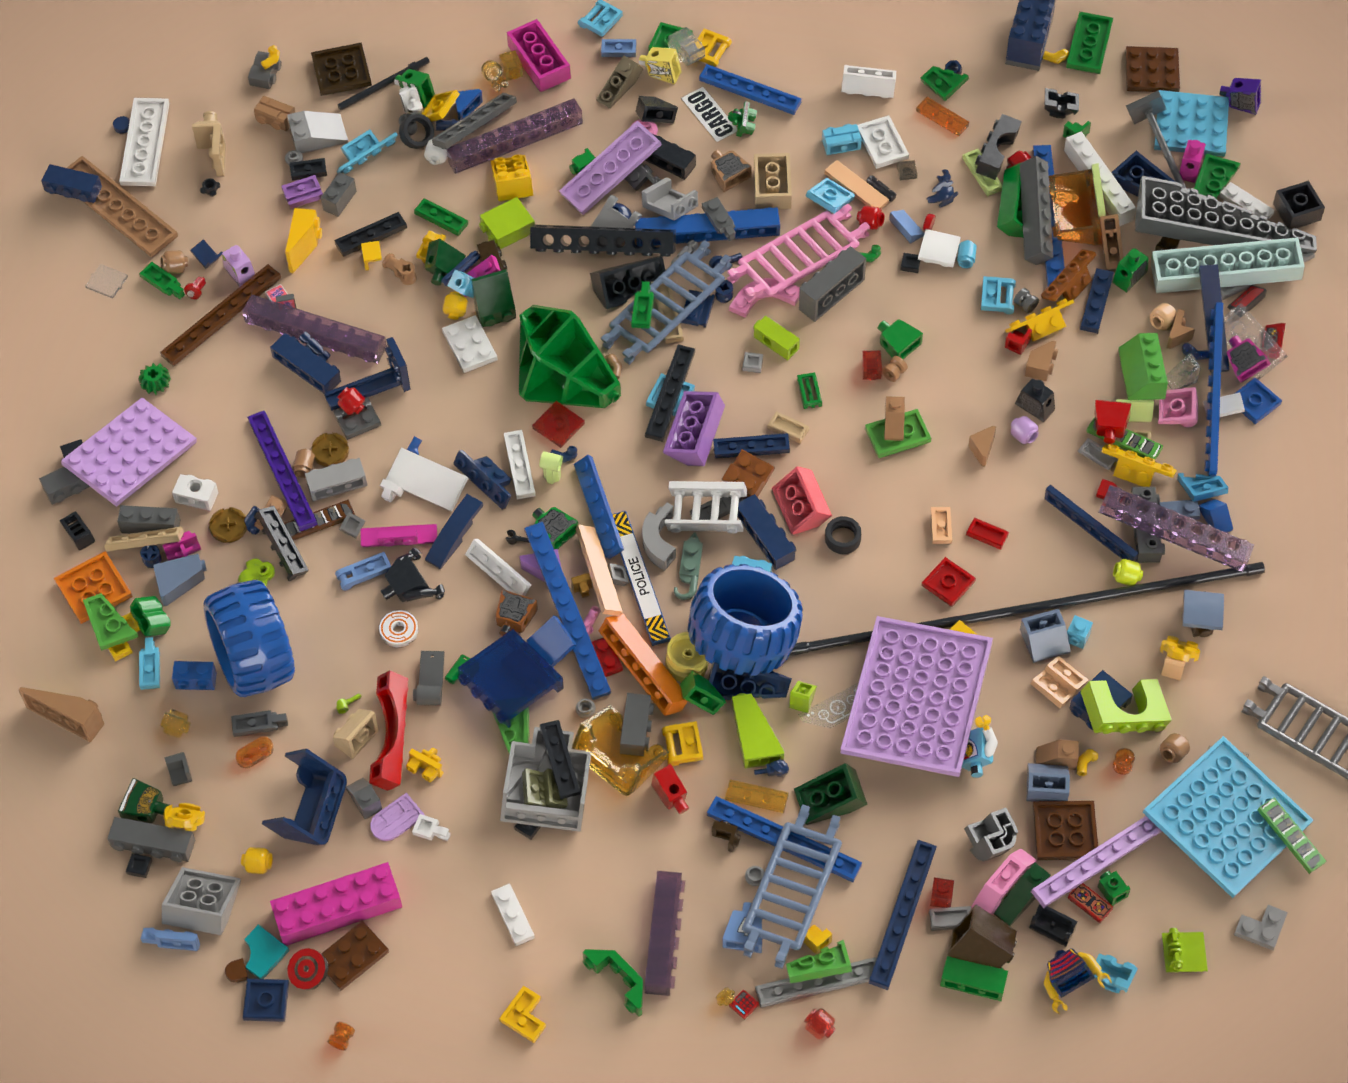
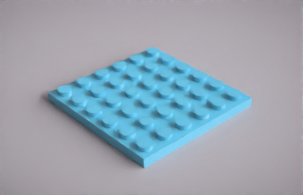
M1224 736L1142 812L1232 898L1287 847L1258 812L1257 809L1261 805L1275 797L1302 832L1313 822V819Z

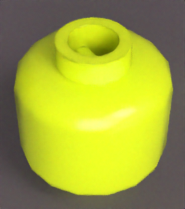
M1122 559L1120 562H1116L1113 569V577H1115L1118 583L1132 586L1142 580L1143 570H1141L1138 562Z

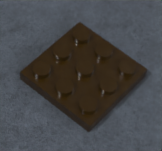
M362 42L311 52L321 96L372 86Z

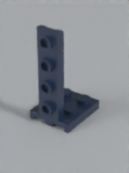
M393 337L386 339L387 347H385L388 356L387 362L390 368L326 392L324 396L331 411L340 408L337 397L347 387L349 389L352 387L356 388L364 397H371L400 385L404 392L411 390L407 364Z

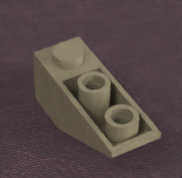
M623 55L596 100L611 108L635 84L644 69L638 63Z

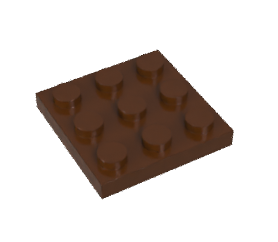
M1126 46L1127 91H1180L1178 48Z
M1033 801L1037 860H1078L1098 847L1094 801Z

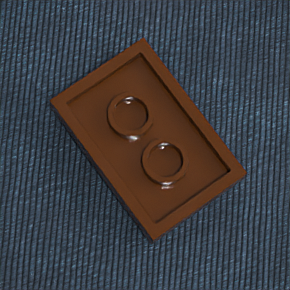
M362 920L321 953L325 961L324 973L342 991L389 953V949Z

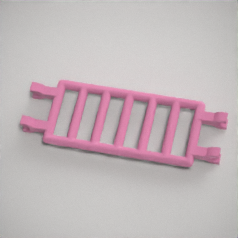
M849 204L843 206L835 214L825 211L739 259V267L727 271L730 275L727 277V280L733 284L745 274H748L757 285L745 289L747 295L744 299L748 303L754 301L757 296L764 292L768 296H772L822 268L829 261H833L842 250H846L850 246L854 249L860 245L858 239L869 236L867 230L870 229V226L864 222L858 229L849 232L840 223L842 220L851 218L849 212L852 211V207ZM827 219L850 244L841 247L819 223ZM813 227L835 252L827 255L805 230ZM799 235L821 260L813 263L791 238ZM785 243L807 268L799 272L777 249V246ZM770 251L793 276L785 280L762 254ZM756 259L779 284L770 288L749 266L748 262Z

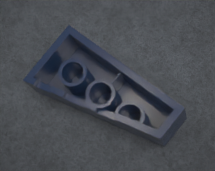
M1137 150L1111 172L1123 190L1137 197L1142 176L1176 182Z

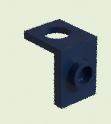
M204 239L190 250L205 269L218 260L223 253L221 251L217 255Z

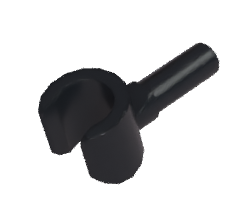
M514 530L507 531L508 536L511 537H506L509 544L514 545L517 541L529 543L528 538L517 536Z

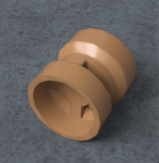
M894 356L890 360V364H886L882 368V373L889 381L895 382L900 377V374L907 370L908 366L902 358Z

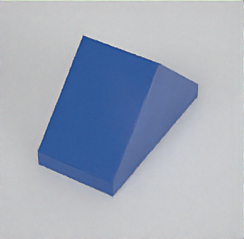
M482 90L458 91L460 94L456 99L458 121L471 114L483 102Z
M1213 499L1199 505L1200 513L1216 537L1233 531L1226 503Z

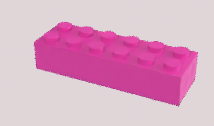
M388 862L270 901L280 936L285 946L402 908L400 895Z

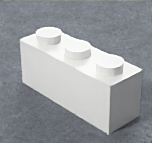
M844 65L841 92L893 98L896 71Z

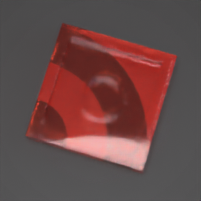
M555 401L532 425V429L562 448L585 424V420L558 401Z

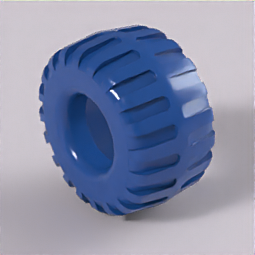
M730 564L725 565L724 568L718 567L704 577L693 597L687 625L689 639L695 645V650L700 655H705L706 661L711 664H718L722 670L730 669L735 671L734 674L742 675L744 672L750 676H756L760 672L767 674L784 664L798 640L803 619L802 603L797 592L790 588V584L784 579H780L773 572L765 571L757 566L751 567L747 564H740L739 566Z
M251 580L232 584L205 598L203 603L204 616L209 636L222 672L230 688L237 696L247 697L268 692L293 679L295 664L289 638L275 601L263 582Z

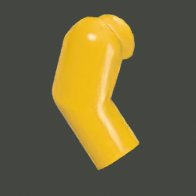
M275 45L268 48L269 56L261 62L264 69L271 67L279 60L280 52Z
M1087 749L1078 757L1077 775H1087V764L1098 759V753L1094 749Z

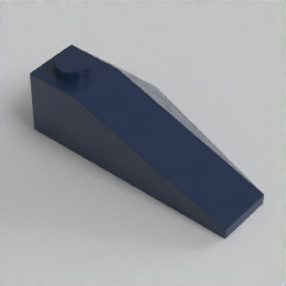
M713 663L711 666L708 680L725 700H731L732 696L740 693H752L754 698L762 697L763 699L786 698L792 678L774 671L767 674L760 672L756 676H750L746 672L738 675L734 674L735 671L730 669L722 670L716 663Z

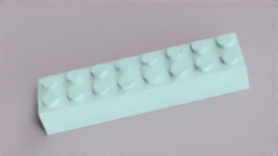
M1298 237L1152 251L1151 269L1156 294L1201 289L1200 265L1218 264L1220 287L1302 280L1305 268Z

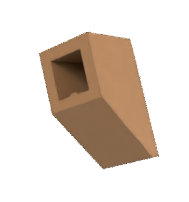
M1051 341L1030 351L1025 370L1026 377L1047 381L1048 374L1052 375L1054 364H1051L1052 359L1056 360L1058 349H1055L1056 341Z

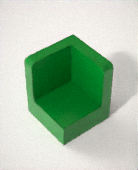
M1068 121L1064 125L1063 137L1067 138L1081 131L1086 137L1090 133L1091 122L1087 121L1082 126L1077 122L1072 124Z

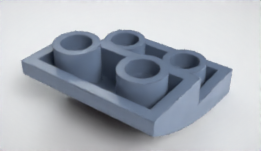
M1184 590L1183 626L1223 630L1224 594Z

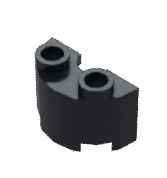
M1045 88L1044 109L1049 112L1051 117L1064 119L1066 115L1072 113L1076 115L1079 111V94L1071 92L1059 94L1055 89Z

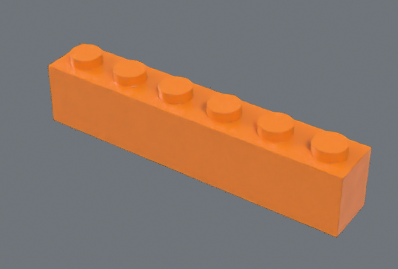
M623 613L620 616L606 617L598 631L645 692L651 695L652 701L664 716L681 712L688 702L683 699L681 686Z

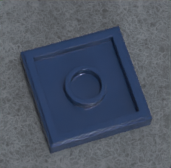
M247 979L243 1020L285 1022L289 980Z

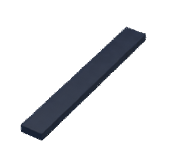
M917 840L868 984L885 990L889 989L937 848L935 845Z

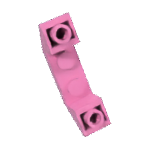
M1022 849L1010 854L985 883L971 908L978 905L988 913L993 914L999 907L1003 896L1034 862L1037 863V860Z

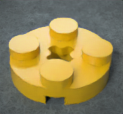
M1167 636V640H1163L1161 643L1160 652H1168L1167 656L1172 659L1189 662L1190 658H1195L1194 662L1199 659L1200 650L1196 642L1187 641L1186 643L1179 641L1177 637Z
M179 803L178 807L172 808V804L164 809L165 826L169 828L179 827L184 828L186 831H195L197 826L202 825L205 821V811L201 812V807L194 804Z

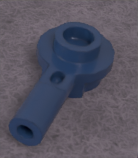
M738 253L729 256L731 257L730 263L737 262L742 258V254ZM722 256L712 257L709 261V266L714 268L720 263Z

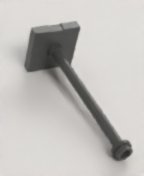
M1159 90L1126 105L1134 124L1148 119L1175 181L1183 184L1182 187L1186 188L1154 115L1167 110Z

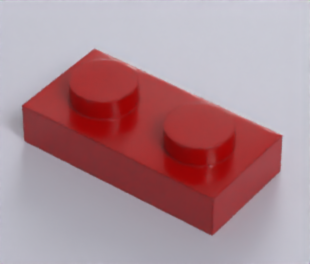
M604 638L592 641L605 677L622 672L621 662Z

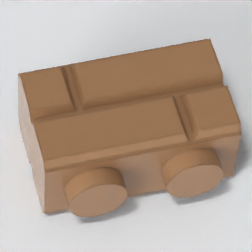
M263 96L254 108L255 119L259 123H266L276 130L282 129L284 131L289 129L287 115L296 113L295 107Z

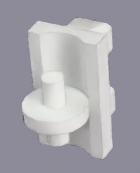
M406 86L400 89L399 95L405 114H422L423 107L417 88L415 86L411 88Z

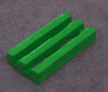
M815 372L797 375L804 409H808V406L815 408V405L821 407L822 398ZM809 378H812L817 400L813 399ZM802 379H805L806 388L810 401H807Z

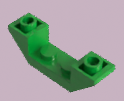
M585 949L582 952L583 964L590 971L593 969L598 974L609 964L611 970L615 974L619 973L623 977L624 983L629 988H632L624 995V1005L630 1013L633 1014L635 1012L640 1017L643 1007V978L615 950Z

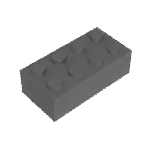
M851 246L846 250H842L837 258L829 261L825 268L817 271L808 282H804L800 286L799 310L816 322L865 280L866 258Z

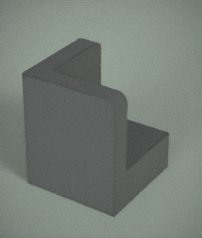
M184 752L164 757L173 786L192 781Z

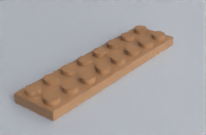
M81 156L67 167L68 169L99 176L102 188L95 202L84 203L151 258L178 237L177 231L85 157Z

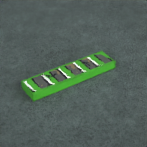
M1094 417L1087 428V433L1104 440V436L1096 434ZM1126 429L1124 437H1115V443H1113L1125 450L1136 452L1140 457H1150L1154 460L1157 459L1163 449V445Z
M1275 797L1257 809L1309 874L1326 863L1324 857Z

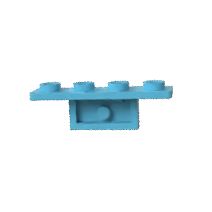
M369 129L341 147V150L349 162L339 167L337 174L339 172L347 174L353 169L352 166L355 164L361 165L367 161V157L371 154L375 156L380 153L382 147H390L396 142L395 139L398 134L395 132L379 142Z

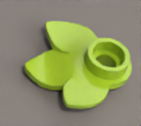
M260 559L248 560L246 562L247 569L240 573L238 581L242 583L259 580L267 586V581L274 577L275 568L271 563L262 562Z

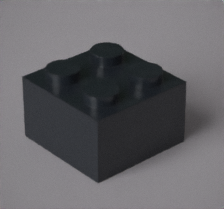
M1309 180L1277 190L1273 205L1284 224L1292 230L1293 228L1321 221L1325 209Z

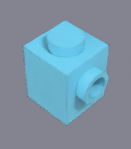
M454 270L447 286L462 295L473 298L471 282L473 277L464 272Z
M1074 615L1067 630L1069 644L1084 649L1091 634L1093 622Z

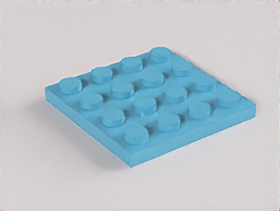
M1159 90L1167 110L1158 113L1156 121L1169 150L1185 152L1188 140H1198L1206 144L1204 155L1207 153L1225 157L1229 97ZM1155 137L1154 149L1161 150Z

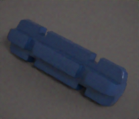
M306 331L299 336V340L303 344L306 343V346L318 356L321 355L327 361L331 356L330 353L326 350L324 351L323 347L314 338L311 339V335Z

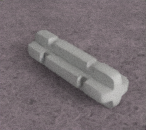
M690 240L687 246L678 253L671 263L673 264L685 252L693 254L692 252L698 248V243Z

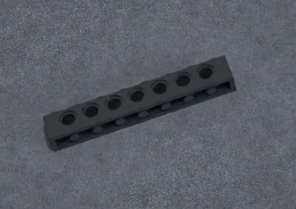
M534 224L530 227V249H535L536 252H546V249H553V252L556 253L564 252V250H571V253L589 251V254H599V251H606V254L609 255L624 252V255L642 253L643 256H653V253H659L662 257H669L676 251V230ZM546 235L553 237V243L547 242ZM564 235H568L571 238V244L565 243ZM581 237H588L589 244L582 243ZM599 237H605L607 245H602L599 242ZM618 237H621V238L624 239V241H625V245H624V246H620V245L617 243V238H618ZM635 238L642 240L643 245L641 247L635 244ZM658 239L661 246L655 247L652 240Z

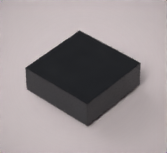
M903 253L900 271L918 273L921 260H918L919 255Z
M132 853L126 874L147 878L152 858Z

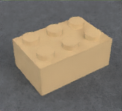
M790 153L754 154L756 209L768 207L791 209Z

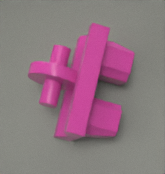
M190 531L184 532L179 542L164 543L163 545L168 561L186 557L191 553L201 550L196 534Z

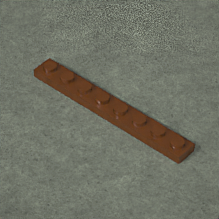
M267 264L160 352L161 356L174 367L281 279V274Z

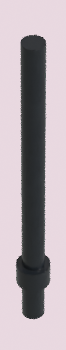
M428 57L408 64V67L337 104L338 108L343 110L394 82L397 75L402 76L408 69L419 71V68L430 63Z

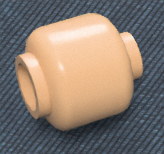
M1162 303L1150 313L1152 326L1159 330L1168 329L1173 325L1177 312L1170 304Z

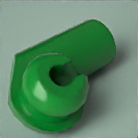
M872 245L868 253H859L866 258V262H873L881 255V247L879 245Z

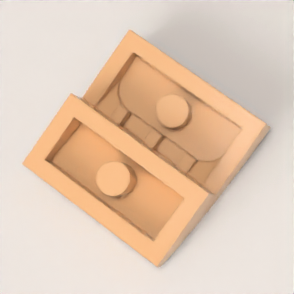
M1058 656L1046 666L1043 672L1032 680L1031 685L1061 709L1088 683V679Z

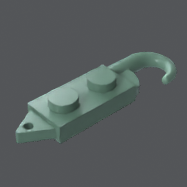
M696 532L687 541H684L679 578L682 582L690 584L687 594H680L677 587H674L675 596L681 600L693 598L697 591L703 543L700 542Z

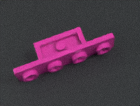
M436 524L361 529V547L434 543L437 538Z

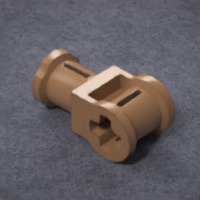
M392 253L385 256L382 266L392 270L403 284L411 285L416 282L417 276L412 262L405 261L402 258L398 260Z

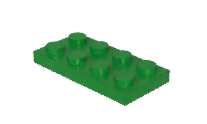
M1079 11L1066 68L1096 74L1101 73L1113 23L1112 17Z

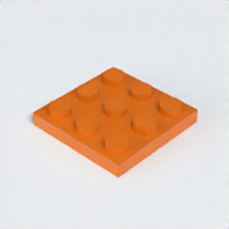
M106 551L54 578L55 583L80 624L90 620L83 602L84 599L102 593L111 605L115 607L133 597Z

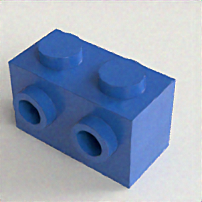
M174 661L172 680L175 689L215 690L217 671L214 662Z

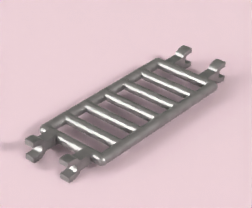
M1263 676L1257 689L1273 695L1274 699L1265 711L1247 699L1242 712L1259 720L1257 722L1259 729L1348 780V770L1337 765L1348 749V734L1331 760L1320 755V752L1338 725L1342 723L1348 727V718L1288 683H1284L1280 688L1273 684L1270 679ZM1288 692L1298 699L1278 729H1275L1266 723ZM1307 703L1314 707L1315 710L1294 740L1284 733L1303 704ZM1323 712L1333 719L1313 750H1311L1302 743Z

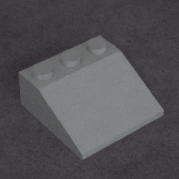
M182 867L162 903V924L222 935L228 923L241 878Z

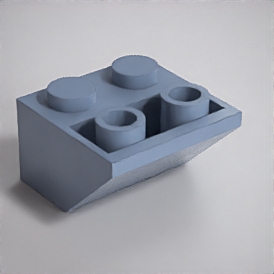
M1059 609L1021 620L1020 632L1033 663L1071 652L1066 625Z
M1027 764L1026 801H1068L1070 790L1068 766Z

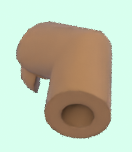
M608 354L604 358L608 365L612 366L613 373L619 379L622 363L616 355Z

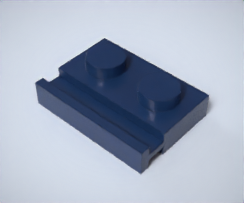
M689 290V292L695 297L702 293L699 291ZM709 295L681 323L694 326L702 325L706 328L715 295ZM687 299L684 305V309L691 303Z

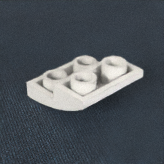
M926 229L918 260L926 263L940 264L944 267H953L961 237Z

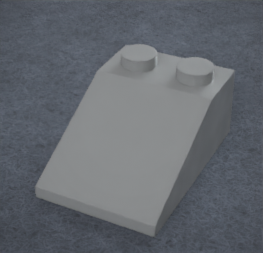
M301 111L287 115L295 149L301 153L348 143L340 114Z

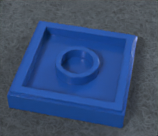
M1256 377L1235 392L1240 393L1245 412L1241 413L1254 424H1257L1282 403V400Z
M555 615L526 640L544 668L548 671L577 646L559 618Z

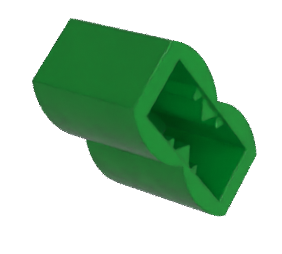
M157 597L135 598L130 605L131 614L138 622L144 636L164 635L167 633L171 626V621L162 610V604Z

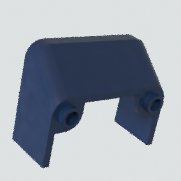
M307 748L287 752L285 757L298 765L296 777L298 782L305 787L295 820L280 817L263 820L262 825L284 839L312 845H324L329 841L347 785L346 776Z

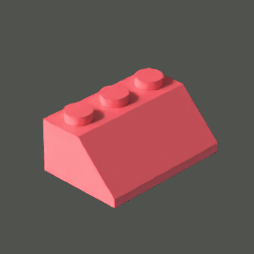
M797 466L772 487L788 528L793 535L817 528L832 516L815 476L810 469Z

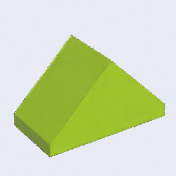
M798 681L790 692L789 708L809 713L817 686Z

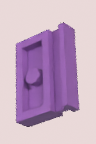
M315 175L282 185V191L290 209L320 200L323 195Z

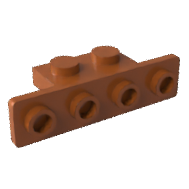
M1082 249L1041 294L1042 299L1056 301L1063 294L1064 299L1066 298L1067 301L1075 300L1092 281L1087 266L1096 257V252Z

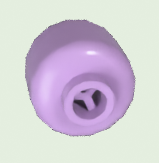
M1027 416L1015 418L1011 423V435L1022 444L1032 443L1038 437V425Z

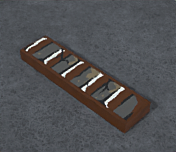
M348 499L313 512L318 524L300 532L294 519L285 522L284 525L292 540H296L342 523L348 512L354 515L355 513Z

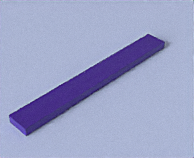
M265 410L248 416L250 426L299 531L301 532L318 525Z

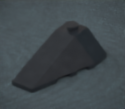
M657 256L592 272L590 277L593 291L605 309L623 305L637 291H641L642 282H650L651 285V282H654L665 271L663 257Z

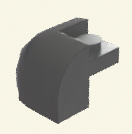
M1007 808L992 812L984 820L967 825L964 828L973 845L970 851L980 861H987L1008 852L1015 846L1018 833L1017 827Z

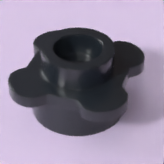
M209 178L203 181L200 192L215 196L217 189L221 185L214 179Z

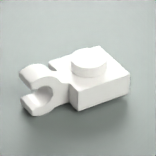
M419 814L412 830L413 835L431 841L434 835L445 841H448L451 835L448 832V828L438 826L439 821L437 819Z

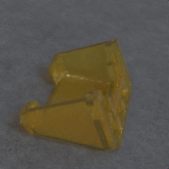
M609 705L580 724L572 749L590 751V769L621 794L628 796L635 792L665 762L669 751L659 744H654L649 750H644V756L620 754L622 715Z

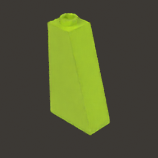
M740 693L732 696V708L745 769L765 766L776 760H784V750L752 693Z

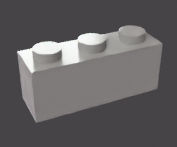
M360 458L349 459L343 463L332 464L328 467L305 473L312 501L367 486Z

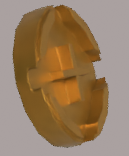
M333 432L332 434L324 433L314 440L311 451L315 455L314 460L317 464L328 467L332 464L343 463L348 457L349 446L347 440L342 435Z
M233 507L225 510L224 508L219 509L212 515L209 521L212 536L222 543L238 541L247 531L244 522L245 514Z

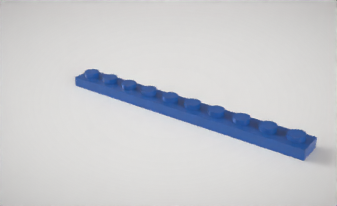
M1033 145V157L1037 156L1047 161L1049 166L1053 258L1045 261L1047 286H1049L1065 268L1051 145Z
M1216 302L1214 309L1210 311V320H1213V325H1210L1209 336L1212 337V342L1209 343V353H1212V359L1209 358L1208 370H1211V375L1208 376L1207 386L1211 387L1210 392L1207 394V403H1210V409H1207L1206 420H1209V426L1206 427V437H1209V443L1205 445V454H1208V460H1205L1204 471L1207 472V476H1216L1218 472L1224 305L1221 302Z
M543 522L525 527V533L559 618L577 645L573 652L592 700L611 694V689Z

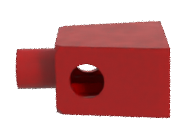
M1095 400L1096 434L1104 436L1106 444L1115 443V437H1124L1132 403Z
M669 764L655 772L651 786L666 808L669 810L675 807L679 815L689 809L685 802L687 790L673 766Z

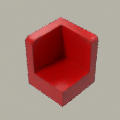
M1029 328L1026 334L1016 330L1013 333L1009 332L1006 337L1005 348L1021 355L1031 340L1033 330Z

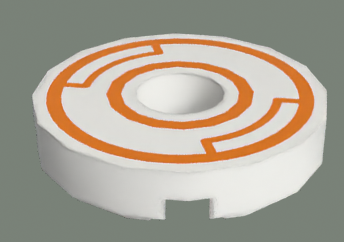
M402 610L392 611L386 614L380 622V636L389 646L405 647L417 637V620L409 612ZM397 626L404 627L401 632L394 631V628Z

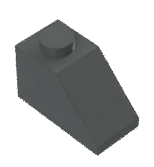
M364 778L346 786V790L364 819L382 810L379 797L371 784Z

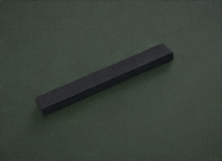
M677 345L647 426L645 438L663 442L694 358L695 348Z

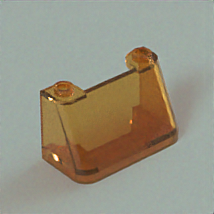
M1092 169L1050 175L1049 192L1052 198L1055 226L1052 227L1053 237H1057L1058 241L1094 246L1102 245Z

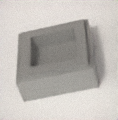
M745 352L742 371L761 373L763 354Z

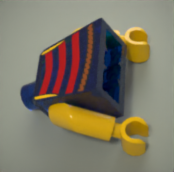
M1074 949L1067 951L1058 950L1054 955L1055 958L1047 963L1048 971L1044 979L1047 993L1050 999L1054 1001L1052 1009L1060 1014L1058 1011L1059 1005L1062 1004L1065 1011L1068 1009L1067 1005L1059 999V996L1062 998L1093 980L1095 978L1094 975L1098 976L1097 980L1102 988H1105L1101 982L1103 979L1106 978L1112 983L1110 976L1107 973H1102V968L1093 956L1083 952L1076 953Z

